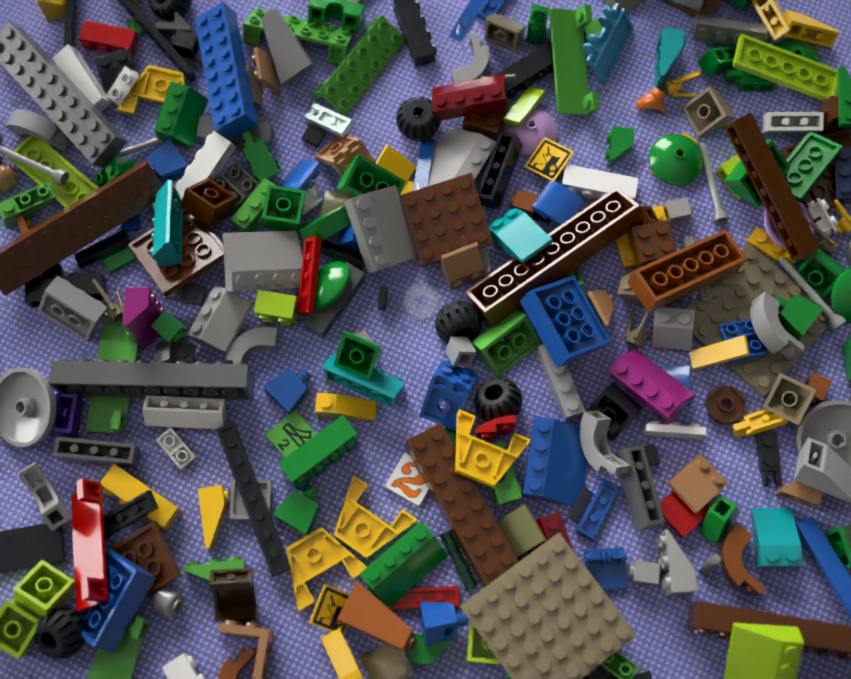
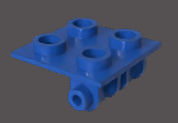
M624 547L583 550L585 567L603 590L628 588L625 564L627 555L624 552Z

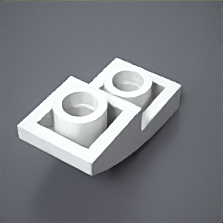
M171 427L156 439L180 470L196 457Z

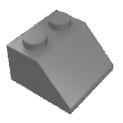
M664 307L656 309L652 348L691 351L695 310Z

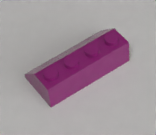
M125 287L123 326L139 348L145 350L160 336L151 325L164 312V307L160 305V301L157 300L150 287Z
M637 349L621 355L608 369L611 379L669 424L678 417L696 396L695 393Z

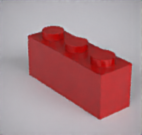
M85 20L79 35L83 48L87 50H97L109 54L129 48L133 58L140 41L135 30Z

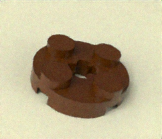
M721 385L714 388L708 394L705 408L708 415L720 425L733 424L744 415L746 401L744 395L737 388ZM721 401H728L730 409L723 408Z

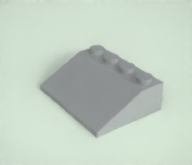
M448 127L433 151L427 186L468 173L472 174L476 186L487 168L496 142L482 134Z
M396 185L344 201L367 273L376 272L418 257Z
M297 231L222 233L226 291L300 288L303 256Z

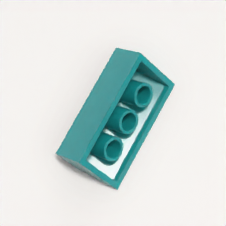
M168 180L156 193V201L153 202L155 217L152 218L154 233H152L153 248L151 249V256L159 267L182 264L183 209L180 207L182 198L172 180Z
M335 353L324 363L322 370L325 379L392 408H396L405 389L402 379L396 376L389 377L384 375L385 372L377 369L372 378L367 380L334 366L337 355Z

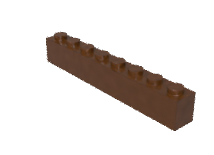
M750 112L723 126L792 261L802 259L820 249L818 240L813 235L809 222L804 217L800 205L796 201L791 187L787 184L783 171L779 168L774 154L768 147L766 138L761 133L752 113Z

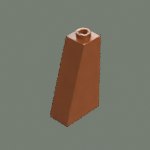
M356 582L337 618L339 622L352 630L407 654L409 649L412 650L416 643L414 631L363 585Z

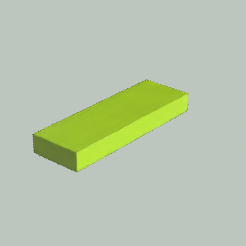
M529 86L505 115L504 123L521 127L545 97V90Z

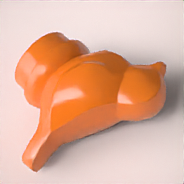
M654 87L649 94H645L641 99H635L636 106L640 110L658 109L667 114V110L662 103L667 94L661 89Z

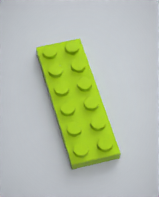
M741 34L739 37L732 67L824 101L829 96L836 97L838 89L837 69L745 34Z
M29 135L13 151L54 170L63 169L69 172V179L65 185H60L52 179V176L7 156L9 161L38 186L48 182L57 197L55 200L64 208L99 188L47 143Z

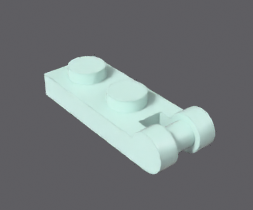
M316 103L311 106V111L303 117L307 123H313L343 138L353 126L351 119Z

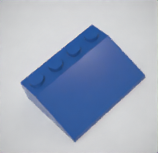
M575 276L532 289L520 301L557 368L572 363L612 342Z
M535 416L532 423L522 498L574 506L584 486L587 464L580 441V427L556 419Z
M107 548L105 550L108 600L82 612L76 611L75 604L72 610L77 612V615H80L81 620L84 621L86 630L84 629L81 632V636L93 647L114 653L138 608H140L148 590L152 587L155 577L117 552Z

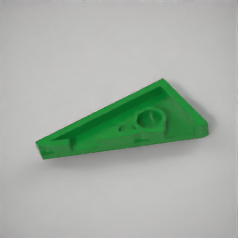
M840 66L837 70L839 127L851 128V77L846 68Z

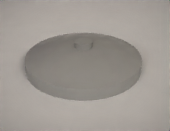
M31 368L12 369L0 378V436L9 444L17 447L33 446L40 443L47 437L55 421L56 400L53 389L45 376L37 370Z
M831 400L811 408L804 415L797 428L796 446L798 453L806 440L811 438L828 445L851 467V402Z

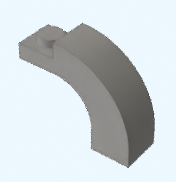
M477 32L470 33L469 44L474 58L467 66L451 70L452 84L480 79L481 76H485L487 73L489 47L488 45L483 46L482 39L478 38Z
M26 110L13 111L4 126L20 137L23 135L36 137L60 152H64L70 141L54 122Z
M765 291L752 300L750 317L753 328L761 342L773 354L779 351L790 360L804 350V345L783 328L778 318L780 302Z
M258 327L240 335L233 342L227 353V363H245L252 353L260 350L277 351L280 334L278 328Z
M598 410L585 411L580 425V441L583 453L589 464L597 472L608 471L612 475L628 473L630 465L615 456L608 446L607 432L611 418Z
M36 462L18 472V476L35 498L40 508V515L51 531L70 520L69 512L60 494Z

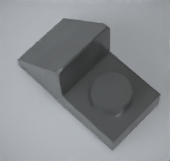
M175 12L174 23L167 21L156 22L155 26L164 38L175 36L177 29L193 33L189 24L178 12Z
M187 283L165 297V299L202 306L207 288L206 286Z
M168 341L158 343L155 349V363L157 361H166L168 363L185 361L194 364L195 345L171 343Z

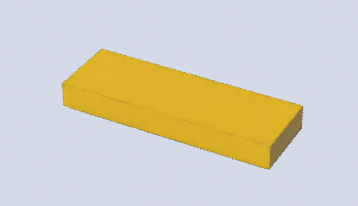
M744 335L690 351L692 369L694 370L750 355L747 337Z

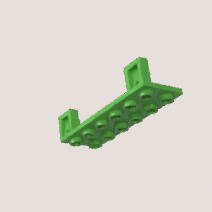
M584 4L577 10L551 8L549 15L557 113L590 116L600 110L599 92L589 93L586 53L583 49L585 44L583 28L593 22L591 4Z
M254 9L243 23V43L255 46L262 44V31H264L261 18L264 17L266 12L264 9ZM283 15L297 39L328 45L327 62L341 64L347 57V46L352 40L355 31L335 27L329 23L322 24L299 19L297 16Z
M383 15L372 20L363 31L365 35L331 77L322 82L311 95L316 100L320 98L325 99L342 116L348 114L405 43L406 39Z
M105 320L103 322L97 362L101 359L110 362H117L118 360L136 362L139 346L124 328L122 321L119 323H109V321ZM91 397L85 430L92 433L125 435L130 398Z
M134 616L114 653L97 648L88 679H132L150 620Z

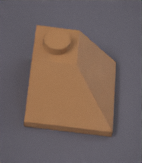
M606 290L589 291L586 297L605 330H607L614 308V300L610 294H607Z

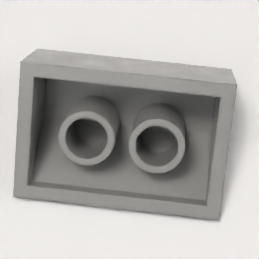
M57 276L45 289L37 311L87 342L102 320L107 306L89 296L85 291L76 288L69 281Z
M213 286L191 326L188 336L200 346L228 353L254 303L232 291H226L225 288Z

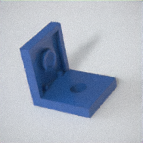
M442 361L432 376L419 417L437 424L442 423L444 427L456 430L457 412L459 409H464L468 395L479 374L470 368L453 366L450 361ZM445 401L449 408L442 409L439 406V402Z

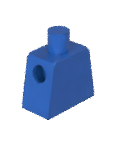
M170 139L148 156L153 171L164 184L168 180L173 181L183 177L188 166Z
M305 368L297 375L290 369H287L266 383L263 388L290 415L308 395L309 389L304 383L312 376Z
M420 602L419 619L425 644L455 639L458 627L468 626L469 620L464 613L456 614L454 604Z

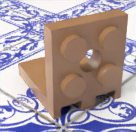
M338 135L315 155L318 162L334 167L341 178L357 154L376 163L362 141L349 135H345L344 138Z
M233 620L219 623L218 632L222 634L259 639L253 679H267L274 632L269 629L261 628L262 626L255 623H246V626H241V623Z

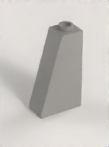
M276 8L267 10L261 21L281 84L287 85L313 67L314 64L281 12Z

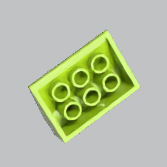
M733 623L723 679H797L804 641L798 627Z

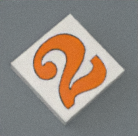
M406 453L403 454L384 486L386 489L418 507L429 490L411 456Z

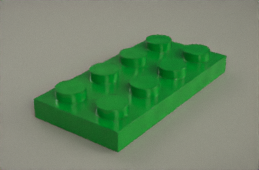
M811 131L807 133L786 159L791 167L784 175V178L791 187L796 201L801 203L840 154L842 145Z

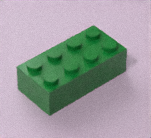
M342 415L280 461L278 465L296 490L298 488L303 489L311 482L310 479L315 475L317 477L322 475L327 470L326 467L331 463L333 465L338 463L342 459V455L347 451L349 453L354 451L359 443L358 434Z

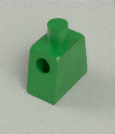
M794 294L789 302L780 295L776 298L780 302L779 310L781 312L778 315L779 321L783 328L797 340L805 334L824 309L797 294Z
M310 485L304 494L294 490L273 515L276 519L307 536L310 534L320 510L319 504L314 501L319 491Z

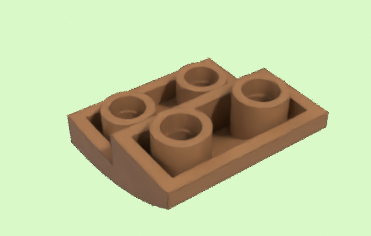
M258 47L254 48L255 55L252 56L254 66H257V71H255L256 81L260 82L263 88L268 87V89H271L274 95L281 94L279 77L273 57Z

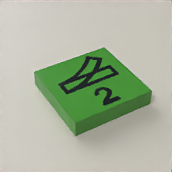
M296 410L265 434L284 458L316 435L315 431Z

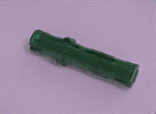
M448 530L442 533L440 538L456 568L455 572L460 576L466 591L476 587L478 584L470 570L471 566L464 559L452 531Z

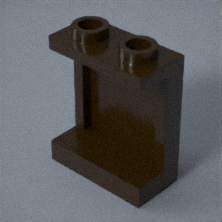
M253 568L211 570L209 590L213 593L214 621L255 620L257 600Z

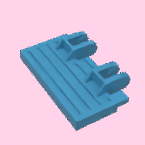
M617 3L613 9L607 5L603 7L602 11L604 13L598 17L602 27L599 37L595 34H589V43L587 42L583 46L588 56L587 61L600 83H607L635 28L625 9H621Z

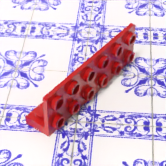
M83 478L77 481V493L71 496L77 612H82L108 600L102 487L99 482Z

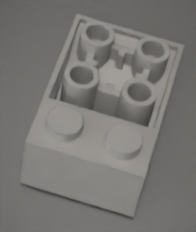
M808 438L798 454L794 480L851 503V467L828 445Z
M664 530L655 539L656 550L660 553L658 563H660V571H662L663 578L660 580L661 591L664 592L665 597L691 595L698 591L695 569L669 530Z

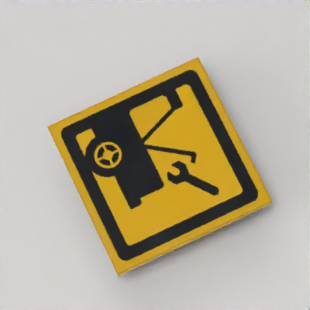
M544 137L524 167L547 180L555 181L574 154V151Z
M324 583L309 623L329 632L340 628L344 636L347 627L342 625L337 618L350 594Z

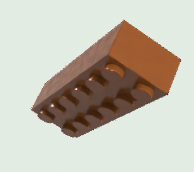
M725 229L634 270L627 283L649 313L739 271L746 262L747 257Z

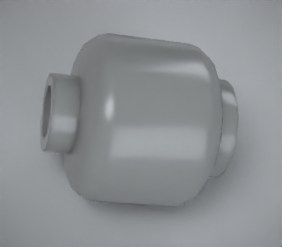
M163 587L156 591L152 597L153 609L166 617L178 615L183 609L184 600L182 594L172 588Z

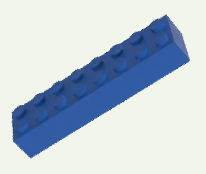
M222 2L195 18L214 130L229 141L258 125L237 15L228 5Z

